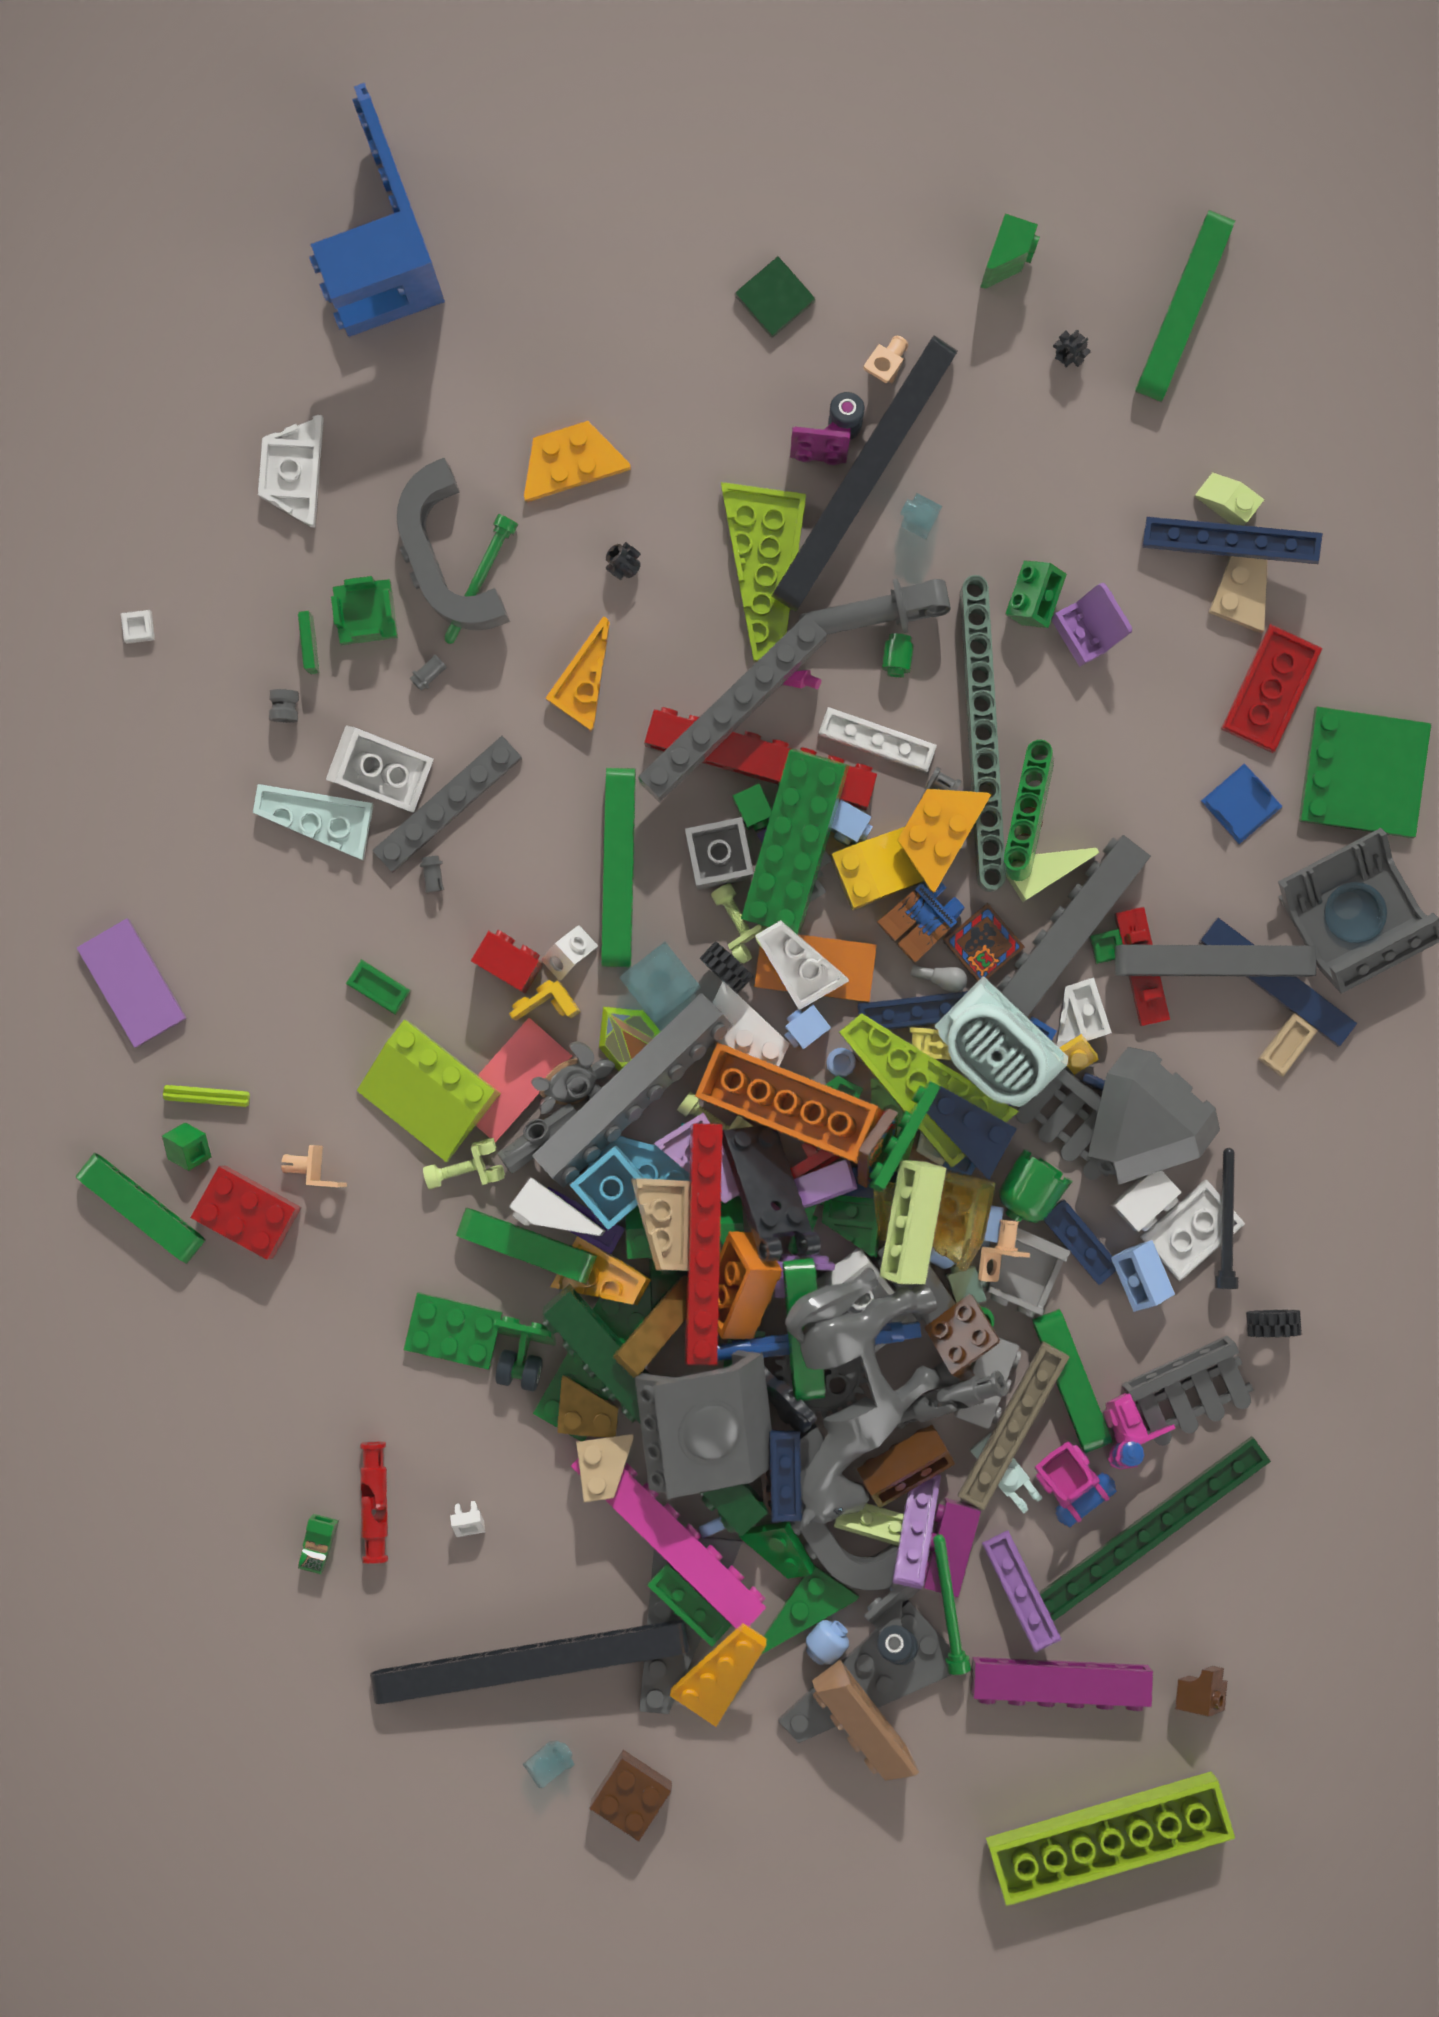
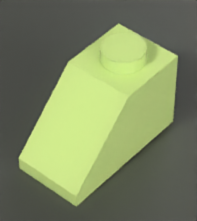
M1213 472L1194 496L1230 524L1245 526L1265 500L1242 482Z

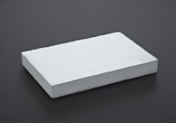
M1204 1180L1140 1236L1144 1242L1153 1240L1161 1262L1178 1281L1186 1277L1221 1246L1222 1196L1208 1180ZM1235 1211L1233 1234L1245 1225Z

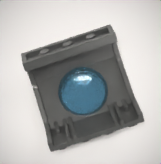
M1382 828L1278 881L1282 894L1278 897L1306 946H1316L1317 967L1341 994L1439 943V917L1434 912L1427 916L1419 907L1393 861L1387 833Z

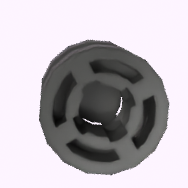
M287 689L270 690L269 700L272 702V709L269 710V720L282 723L298 722L296 703L299 701V692Z

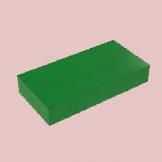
M301 611L298 614L303 667L309 674L320 673L314 616L310 611Z
M362 959L345 983L394 1015L397 1014L411 992L410 989Z

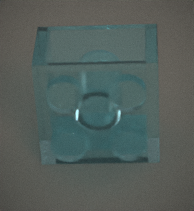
M663 942L619 977L655 1024H658L701 990V986L666 942Z

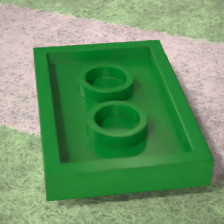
M418 1292L404 1350L489 1370L498 1336L493 1323L494 1319H502L503 1312Z

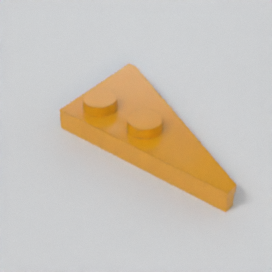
M604 616L545 698L589 731L594 729L610 621Z

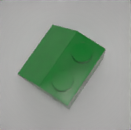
M1005 213L985 269L981 288L986 289L1022 272L1025 262L1031 264L1040 236L1035 235L1038 224Z

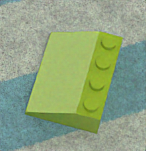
M405 1019L385 1043L356 1090L445 1162H448L501 1094L413 1023Z

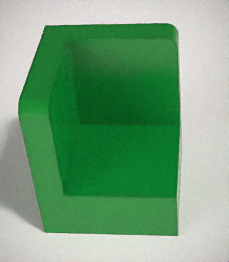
M182 1123L162 1135L168 1160L187 1171L212 1157L206 1133L188 1123Z

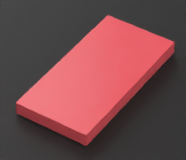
M531 1018L524 1022L478 1074V1076L501 1093L476 1124V1127L489 1138H494L495 1143L540 1094L531 1084V1080L535 1077L545 1078L556 1066L573 1057Z

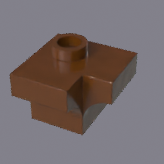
M1210 1666L1202 1669L1199 1677L1186 1676L1178 1679L1175 1709L1207 1717L1225 1711L1228 1681L1223 1680L1224 1668Z

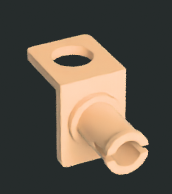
M894 336L887 348L879 344L865 363L863 369L885 383H893L903 362L901 356L908 349V342L901 336Z
M309 1145L308 1157L285 1154L282 1158V1162L293 1163V1165H281L282 1172L306 1174V1185L347 1187V1182L320 1180L323 1146Z
M1000 1219L998 1246L995 1245V1248L982 1247L979 1281L998 1282L1002 1255L1030 1257V1253L1018 1251V1248H1015L1018 1221ZM990 1259H992L993 1270L990 1274H988L987 1263Z

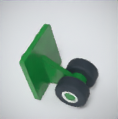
M503 1316L502 1320L494 1319L493 1326L499 1334L520 1338L518 1357L515 1351L505 1349L501 1352L495 1376L496 1383L509 1386L513 1378L521 1380V1388L523 1390L534 1392L539 1384L543 1359L534 1355H529L526 1359L529 1343L534 1341L555 1346L557 1341L555 1336L541 1323L532 1322L530 1327L520 1324V1320L513 1317Z

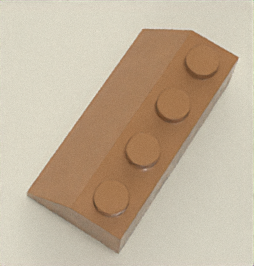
M841 1660L812 1680L816 1690L813 1693L814 1698L823 1709L826 1706L833 1713L830 1715L831 1720L840 1731L843 1728L850 1735L847 1737V1740L857 1753L861 1750L867 1758L864 1759V1762L874 1775L879 1772L882 1778L887 1781L911 1777L919 1773L908 1746Z

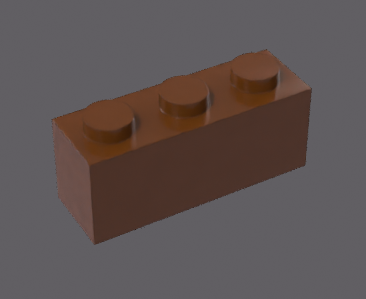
M932 1424L917 1430L913 1436L903 1442L892 1445L879 1456L866 1460L862 1466L857 1468V1471L880 1509L955 1465V1462Z

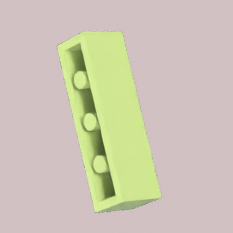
M900 1160L880 1277L899 1284L926 1283L946 1173L945 1167L923 1161Z

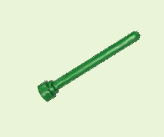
M501 514L497 515L493 526H495L493 532L495 534L464 596L478 595L505 538L509 539L510 535H514L518 527V523ZM450 624L444 636L445 642L448 644L454 643L461 628Z
M938 1534L934 1537L933 1542L950 1645V1652L946 1659L947 1671L951 1675H962L971 1670L970 1658L962 1650L945 1538L943 1535Z

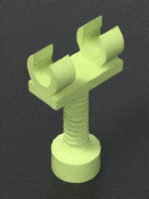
M728 883L712 892L711 896L716 905L722 904L725 906L724 908L728 911L727 913L736 928H738L739 933H741L740 937L728 944V947L732 950L733 956L740 963L744 964L752 959V955L745 946V943L755 937L761 946L755 935L768 927L758 924L754 928L749 929L746 921L741 919L742 914H740L741 912L733 900L736 892L731 883Z
M691 1091L677 1109L685 1117L689 1114L696 1117L704 1113L710 1124H723L722 1131L754 1127L738 1115L730 1126L726 1125L718 1118L716 1119L711 1113L709 1114L702 1106L700 1107L698 1103L699 1098L695 1097V1094Z
M494 1138L472 1143L473 1160L442 1169L437 1168L435 1164L423 1167V1174L428 1189L440 1187L441 1181L475 1170H478L482 1185L504 1179L505 1173L502 1165L486 1169L482 1155L496 1151L495 1148L497 1147Z

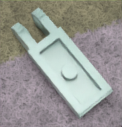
M992 1432L970 1449L976 1459H978ZM1013 1458L998 1486L1025 1513L1029 1510L1027 1504L1022 1498L1018 1497L1014 1492L1024 1484L1034 1500L1038 1502L1043 1497L1031 1484L1029 1476Z

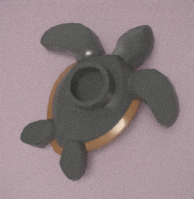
M579 1041L570 1043L569 1048L577 1056V1059H571L559 1064L545 1078L535 1077L531 1080V1084L543 1097L539 1105L540 1112L542 1114L549 1113L555 1103L560 1105L570 1103L574 1105L583 1101L587 1096L591 1099L602 1089L595 1081L610 1075L615 1068V1064L607 1059L599 1060L593 1064L595 1057L589 1046Z

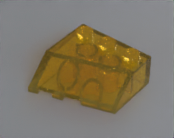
M946 1169L932 1247L935 1248L934 1251L952 1260L958 1268L965 1272L985 1240L996 1182Z

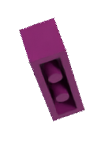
M944 1498L942 1505H937L934 1521L938 1523L935 1533L931 1535L930 1553L923 1584L925 1589L941 1593L933 1542L934 1537L941 1534L946 1542L954 1597H959L981 1514L979 1508L948 1498Z

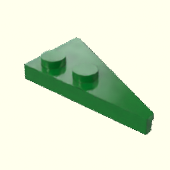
M814 1565L815 1569L812 1574L801 1578L764 1633L763 1637L767 1640L765 1649L761 1654L858 1600L859 1595Z

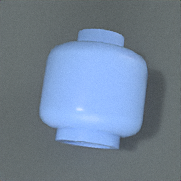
M828 1620L820 1621L806 1637V1652L809 1657L819 1665H833L849 1647V1640L846 1636L848 1633L847 1629L836 1620L834 1622Z

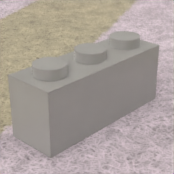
M999 1337L1000 1343L974 1361L970 1367L975 1374L972 1378H977L978 1380L991 1376L994 1371H1000L1006 1382L1008 1393L1011 1385V1380L1008 1379L1011 1368L1016 1369L1021 1352L1018 1351L1019 1345ZM994 1396L985 1399L982 1404L956 1410L953 1414L959 1419L990 1429L992 1423H997L1001 1413V1407H998L1000 1397Z

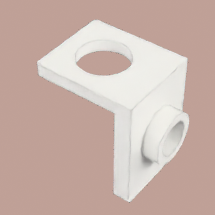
M578 925L558 940L541 961L561 981L578 962L594 951L598 945ZM552 956H556L562 961L563 969H559L554 965Z

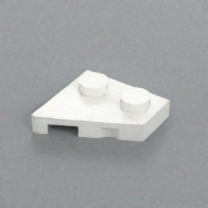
M1094 978L1066 986L1057 1046H1063L1080 1034L1088 1041L1112 1033Z

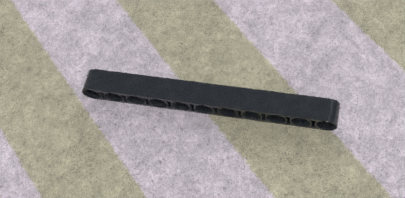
M933 335L771 597L794 612L798 610L958 350Z
M673 1620L389 1667L371 1672L370 1678L375 1704H386L685 1654L690 1649L685 1621Z

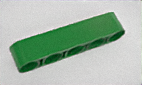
M1042 739L1032 741L1026 749L1004 853L1006 873L1014 881H1023L1032 872L1054 767L1051 744ZM1039 754L1047 756L1043 760L1034 759V757ZM1035 780L1041 782V784L1036 787H1031L1028 785L1031 781ZM1027 807H1034L1036 809L1030 814L1022 812ZM1023 833L1030 835L1027 840L1017 839ZM1016 860H1022L1025 862V864L1021 867L1011 866V864Z
M93 1153L77 1173L76 1178L183 1263L188 1264L206 1241L199 1232L101 1155Z
M465 1208L456 1236L585 1284L588 1283L597 1255L470 1208Z
M813 1258L783 1261L786 1316H788L798 1299L817 1290ZM788 1331L794 1398L797 1401L825 1398L824 1370L806 1367L801 1352V1344Z
M1057 1309L1032 1319L1040 1344L1044 1341L1069 1355L1067 1363L1056 1380V1385L1084 1453L1086 1454L1113 1443L1061 1310Z

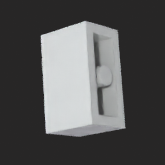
M1161 1170L1140 1177L1111 1206L1134 1231L1139 1232L1142 1229L1145 1232L1157 1222L1155 1216L1163 1209L1165 1212L1169 1211L1178 1203L1179 1200L1176 1197L1182 1192Z

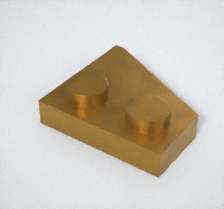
M563 1375L557 1433L606 1438L617 1437L619 1407L599 1397L592 1390L576 1383L569 1376Z

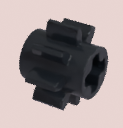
M1076 330L1071 335L1068 331H1064L1059 336L1060 340L1053 344V347L1056 349L1055 359L1063 363L1066 368L1073 362L1075 366L1079 367L1084 362V358L1091 353V350L1087 348V341L1089 339L1080 334L1079 330Z
M627 542L623 546L615 544L606 554V561L609 564L605 569L619 580H622L623 577L631 578L640 569L641 563L637 558L641 553Z

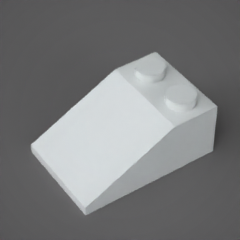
M345 726L326 780L414 813L434 759L358 728Z
M533 1178L529 1179L509 1206L515 1211L512 1216L525 1226H529L532 1223L534 1225L599 1236L605 1233L604 1229Z
M859 1247L837 1263L835 1270H828L816 1280L817 1288L820 1289L828 1285L853 1281L866 1268H872L877 1276L878 1285L852 1304L848 1309L852 1313L863 1312L873 1299L887 1297L895 1293L886 1279L880 1277L879 1270ZM903 1313L889 1322L901 1321L902 1323L917 1320L912 1313ZM886 1344L875 1345V1352Z

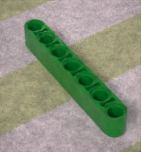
M1208 210L1135 392L1159 402L1163 401L1236 220Z
M606 768L602 967H631L636 768Z

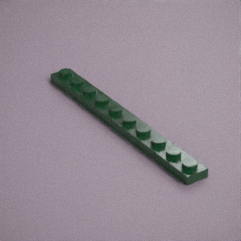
M1249 1437L1041 1590L1039 1594L1053 1622L1271 1462L1254 1437Z

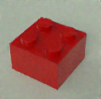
M488 930L470 961L526 994L543 966L538 960L540 955L525 945H522L521 949L513 945L515 940L500 930H497L495 934Z

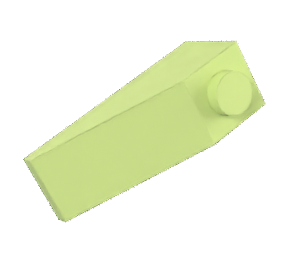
M1097 848L1035 854L1032 872L1027 879L1014 881L1008 877L1007 873L1006 877L1022 902H1024L1100 852ZM1016 860L1011 864V866L1021 867L1025 864V862L1022 860Z

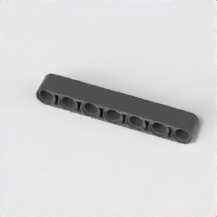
M1117 945L1115 946V975L1316 976V946Z

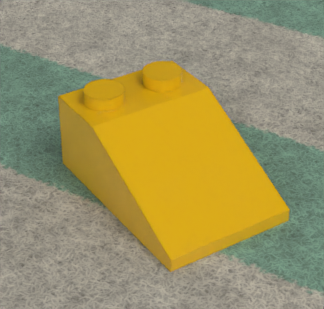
M904 827L831 854L833 866L852 911L924 882L920 873L911 863L909 856L903 851L897 841Z

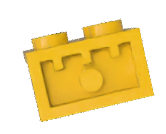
M548 980L536 988L537 995L531 999L525 996L512 1005L514 1010L509 1015L512 1019L519 1020L553 996L555 998L551 1000V1003L560 1015L564 1016L566 1014L572 1019L581 1011L562 983L558 980L556 982Z

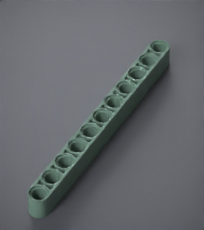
M972 575L965 579L960 589L972 792H979V786L985 784L991 786L994 792L993 797L989 798L974 824L976 873L979 887L986 892H993L1004 884L1006 870L1004 864L1005 850L990 602L987 581L980 575ZM969 585L978 586L981 589V595L977 597L969 595L967 587ZM977 613L983 618V623L978 626L970 623L968 616ZM973 642L982 643L985 652L983 654H975L972 652L970 644ZM976 670L984 672L987 680L983 683H977L972 678V672ZM976 699L985 700L988 703V710L984 712L976 710L974 701ZM980 727L986 728L990 733V739L985 741L978 739L975 734L976 729ZM987 756L992 762V767L987 770L980 768L977 758ZM990 813L993 815L995 825L993 827L984 826L981 823L982 814ZM983 843H994L997 848L996 855L987 856L982 849ZM991 870L997 873L999 877L997 885L986 883L984 879L986 871Z

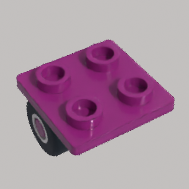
M842 392L831 401L828 426L824 430L792 427L790 458H796V460L801 462L814 460L823 461L829 465L846 464L849 442L857 437L862 429L865 411L863 400L855 393Z

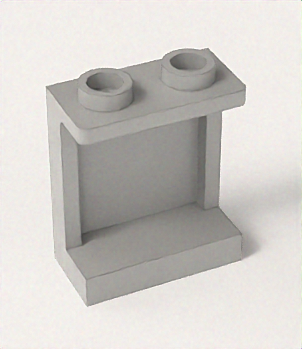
M1017 1228L1015 1248H1018V1251L1030 1253V1257L1002 1255L998 1282H989L986 1291L992 1293L991 1300L1007 1306L1008 1301L1019 1305L1017 1311L1033 1318L1035 1313L1043 1315L1045 1311L1043 1310L1056 1277L1063 1261H1067L1071 1251Z

